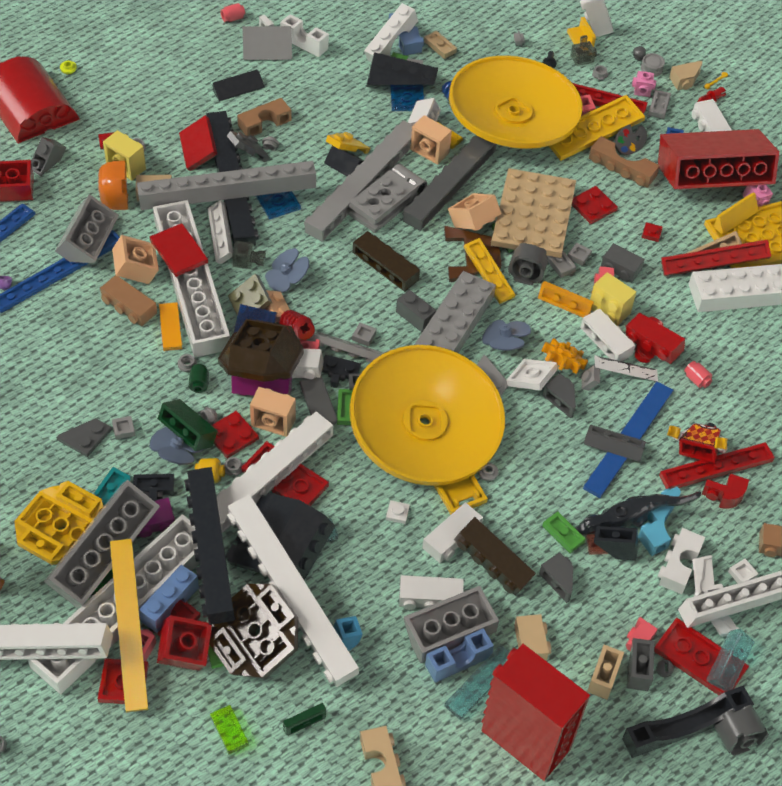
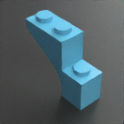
M678 486L661 492L663 495L679 497L681 493ZM663 506L649 512V522L640 528L638 538L651 556L668 549L672 539L665 529V521L675 506Z

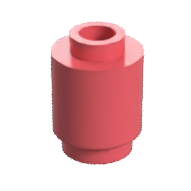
M239 3L226 6L220 11L223 21H228L229 23L243 19L245 15V9Z
M692 361L684 370L686 376L698 388H706L712 382L711 378L713 375L699 362Z

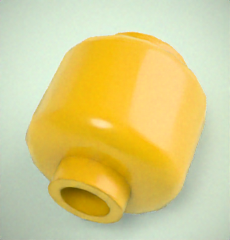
M202 458L199 463L195 464V469L212 467L215 484L219 483L221 477L225 476V465H221L218 458Z

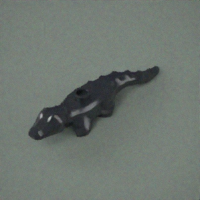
M701 492L682 497L663 494L633 496L603 510L601 514H589L575 529L581 535L595 534L597 526L624 528L633 524L634 526L641 527L648 520L649 512L663 506H679L690 503L700 498Z

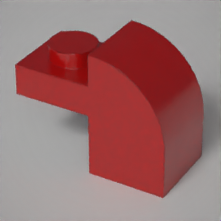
M731 473L726 485L707 479L701 495L706 496L709 500H719V508H734L741 503L747 490L749 479Z

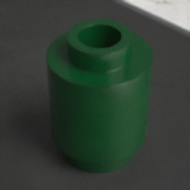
M195 364L190 369L188 387L195 393H202L208 388L209 371L205 365Z

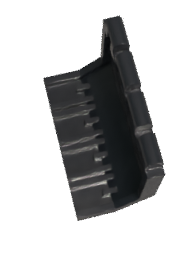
M267 493L266 496L261 495L256 504L301 577L305 580L332 534L335 525L326 515L301 500ZM237 535L234 540L237 545L232 544L225 555L228 558L227 561L233 566L261 573L258 565H260L257 558L253 560L248 552V543L246 541L243 543Z

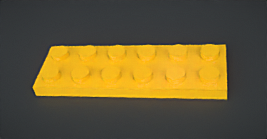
M624 95L582 115L577 128L570 136L549 147L559 160L562 161L593 146L601 136L608 139L616 135L626 125L633 127L645 121V115L627 95Z

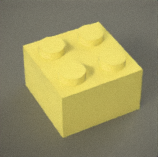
M118 130L103 141L106 163L125 161L128 179L132 181L136 178V175H140L146 170L144 148L141 143L134 141L128 135Z
M607 272L593 286L590 300L594 301L592 311L601 309L618 326L631 314L636 291Z

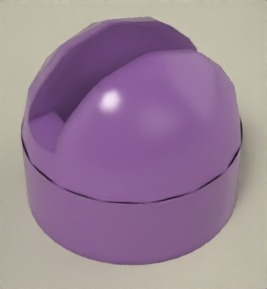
M0 276V289H9L12 285V277Z

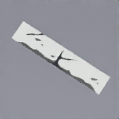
M594 355L595 368L658 381L657 369Z

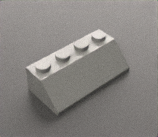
M89 194L79 205L55 252L69 262L95 263L119 215Z
M480 586L411 613L403 618L411 646L420 664L426 661L427 653L445 645L448 650L454 649L462 644L465 636L483 628L487 635L495 633L499 624V619Z

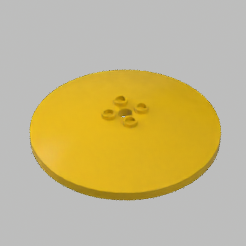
M491 56L478 59L461 68L454 76L450 86L449 102L459 122L475 135L506 147L531 149L561 142L574 132L582 115L581 97L571 81L554 68L524 57Z
M409 345L380 355L362 371L355 383L350 399L351 427L364 453L387 473L414 484L427 486L448 485L475 475L495 455L505 429L503 402L489 376L478 365L463 355L437 346ZM426 418L430 421V423L423 424L421 423L420 419Z

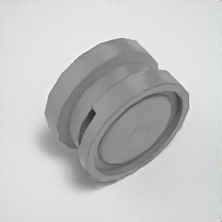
M655 53L646 54L642 59L641 70L654 73V77H657L663 72L665 60L662 56Z

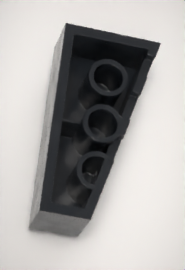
M374 52L366 86H433L438 68Z

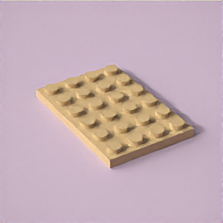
M508 168L499 206L501 215L497 216L491 246L515 250L519 244L527 243L544 248L547 251V256L561 258L576 180Z

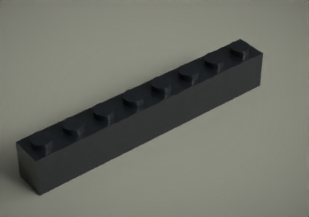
M212 467L187 471L188 479H184L186 492L190 491V496H187L188 508L193 510V513L189 514L191 526H195V531H191L193 544L197 543L198 549H194L195 561H200V567H196L198 580H202L203 585L199 586L201 599L205 598V604L201 605L203 618L208 617L209 625L235 621Z

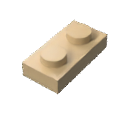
M434 31L424 37V42L443 59L457 53V47L438 31Z

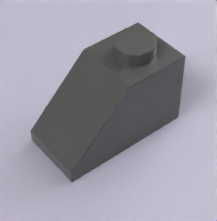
M559 373L544 386L543 396L569 418H572L576 408L574 384L570 379L565 378Z
M558 552L541 565L539 575L568 603L572 595L574 566L568 557H564Z
M633 638L627 670V688L649 691L653 682L655 641Z

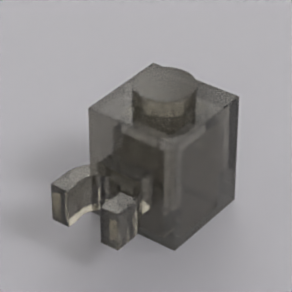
M587 35L580 37L579 44L572 45L570 56L576 66L594 63L597 56L596 48L592 46L590 41L587 42Z
M235 242L232 253L233 267L251 269L252 263L264 266V259L262 258H266V251L254 252V243Z

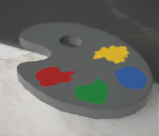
M631 125L624 126L615 138L616 150L623 155L639 151L647 139L646 129L640 126L633 133Z

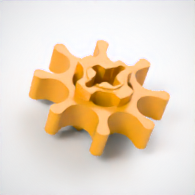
M553 338L551 343H544L541 351L547 353L545 360L557 362L559 370H563V368L571 369L573 373L577 374L579 369H585L588 360L582 358L584 351H578L575 347L570 346V342L559 343Z

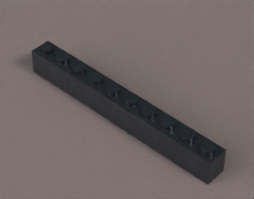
M226 111L206 113L210 120L217 155L214 156L217 172L242 170V165L239 166V163H241L240 155L236 153L238 148L227 137L230 131H234L230 129L232 127L231 117H227ZM249 197L224 200L235 249L256 246V240L259 239L258 231L254 229L255 218L250 215L252 214L251 203L247 202Z

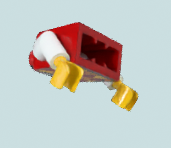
M695 423L689 429L680 432L681 428L669 426L667 436H672L673 439L679 442V455L715 463L718 450L720 453H725L728 449V439L721 436V430L716 428V425L713 423H707L706 425Z

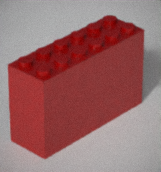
M759 129L660 134L658 165H660L659 169L674 189L767 185L776 183L780 151Z
M522 643L518 649L513 648L508 654L505 664H499L492 673L494 678L490 682L491 689L488 692L489 698L485 703L487 707L483 712L485 716L481 721L483 723L481 731L540 779L545 781L571 750L590 694Z

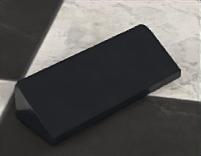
M258 69L216 81L212 84L213 92L219 102L265 88Z

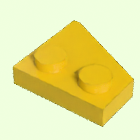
M348 132L328 135L326 138V142L341 150L357 152V149H359L364 154H368L371 149L353 138L354 136Z

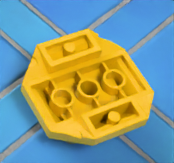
M65 481L58 486H52L39 491L14 521L18 546L51 565H57L103 508L102 499L70 481Z

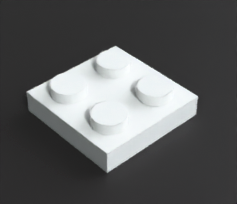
M523 359L506 380L507 385L510 387L542 390L558 370L557 362Z

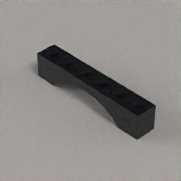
M743 685L724 692L713 700L683 714L662 720L645 721L628 727L622 740L631 758L713 729L724 719L722 715L729 710L736 712L748 705L754 706V703Z

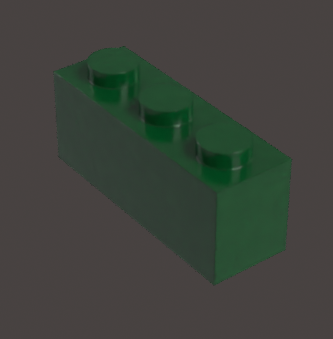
M181 399L162 403L157 418L175 435L181 437L195 452L213 447L218 430Z

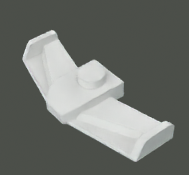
M712 555L692 559L695 582L694 596L723 588L722 583L714 585ZM730 616L711 621L721 637L740 632L739 627H736Z

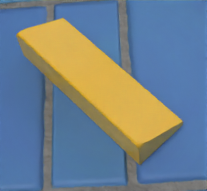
M754 192L717 215L714 228L721 234H726L758 212L756 194Z

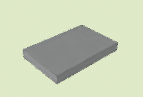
M291 26L242 27L243 60L292 59Z

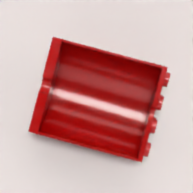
M17 56L0 63V118L18 144L42 135L48 129L55 130L80 120L76 111L39 61L31 57Z

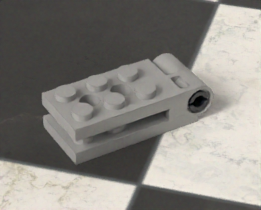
M397 164L392 170H389L349 202V207L352 208L349 211V215L376 233L403 211L407 205L409 206L415 196H419L427 185V181L403 165Z

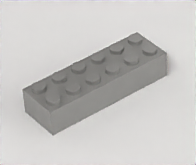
M463 271L414 345L437 346L459 353L493 300L496 285Z
M129 480L125 481L45 579L44 583L76 608L83 606L112 569L110 541L132 539L133 542L160 506Z

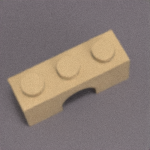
M387 726L360 731V742L365 760L377 758L385 765L381 771L371 773V785L406 786L404 775H400L398 767H400L399 756L393 752L392 746H395L393 734L388 733Z

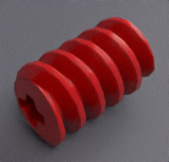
M287 310L279 319V324L292 326L298 339L307 340L314 335L315 326L312 320L303 314Z

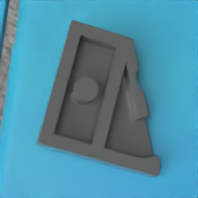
M230 131L227 135L237 148L246 151L252 156L257 153L263 162H267L270 159L268 154L257 143L258 140L254 136H246L242 132L237 133L234 131Z
M94 418L59 434L56 438L59 442L88 457L112 429L111 426Z

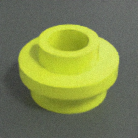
M69 60L64 61L60 65V70L64 74H72L77 69L76 63Z

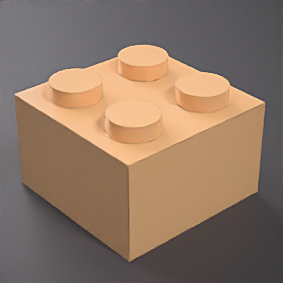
M424 115L412 126L410 150L438 165L450 152L452 130Z
M473 193L448 208L454 227L462 228L463 230H480L484 224L495 221L496 217L501 215L496 196L492 194Z
M125 235L120 236L112 249L116 276L150 284L159 271L155 247L150 242Z
M258 387L250 403L251 426L287 437L296 420L295 398L288 394L274 392L268 388Z

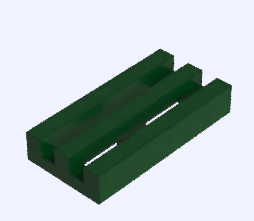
M322 702L284 720L283 730L286 736L325 719V705Z

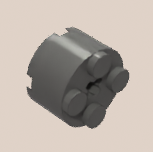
M519 244L514 250L508 266V272L514 277L513 280L527 285L539 283L543 279L547 267V251L536 245Z
M748 705L736 712L734 710L725 712L722 715L724 719L715 726L716 732L729 754L731 753L734 756L749 751L748 747L756 742L759 746L769 735L752 705Z

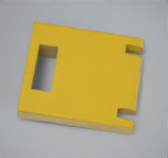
M474 475L457 483L434 486L450 515L462 506H459V502L468 498H474L473 501L467 503L472 508L485 504L488 501Z

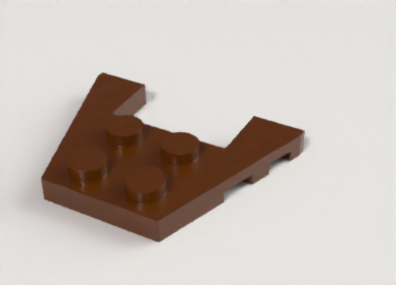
M444 226L445 241H464L465 245L480 238L499 269H501L500 247L491 246V236ZM466 251V266H448L449 282L456 281L463 271L472 275L480 274Z

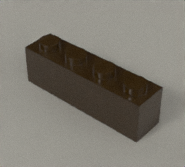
M367 231L353 242L352 253L404 292L419 281L420 269L415 264L406 260L403 255L394 251L389 245L379 240L376 235Z
M476 517L454 539L460 549L468 552L472 556L473 561L478 565H482L487 570L489 576L497 579L503 585L504 590L516 596L536 574Z

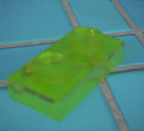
M231 705L210 713V718L228 755L249 746V742Z

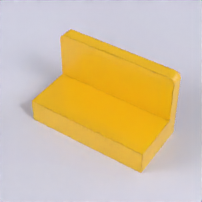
M581 17L578 27L567 29V33L579 53L593 50L596 39L585 17Z

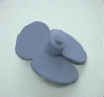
M296 248L281 253L273 261L272 270H269L265 275L269 287L281 293L287 292L291 284L300 282L306 275L309 268L308 257H301L295 262L299 255V251Z
M496 320L485 330L482 342L497 350H515L525 345L524 341L517 337L529 335L531 328L525 322L512 321L505 324L503 320Z
M167 427L156 431L151 437L149 445L150 449L158 452L161 458L180 465L192 464L194 462L193 455L187 451L193 453L203 451L195 452L181 437L175 435Z

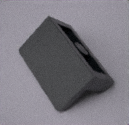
M332 145L324 164L348 176L364 160L347 150H341Z

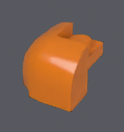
M125 161L107 162L100 167L98 173V189L101 203L113 210H128Z

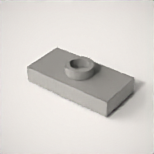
M655 89L648 115L664 119L671 93Z

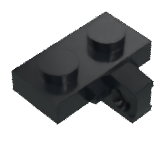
M325 354L322 373L328 374V377H331L330 386L337 388L340 380L345 381V379H349V374H359L361 363Z
M136 474L133 476V485L153 501L163 499V495H174V474Z

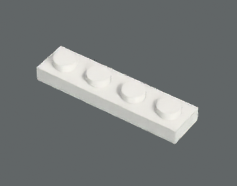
M219 200L208 208L215 260L217 263L223 264L233 257L234 254L226 204L224 201Z

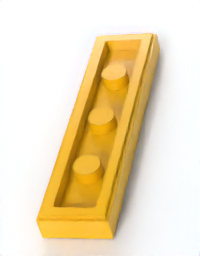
M478 238L465 244L464 249L482 278L496 285L494 297L498 303L501 304L515 298L516 294L481 239Z

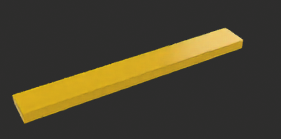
M132 539L110 541L126 713L148 710Z

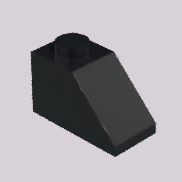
M597 526L594 543L615 559L636 561L639 547L638 529Z

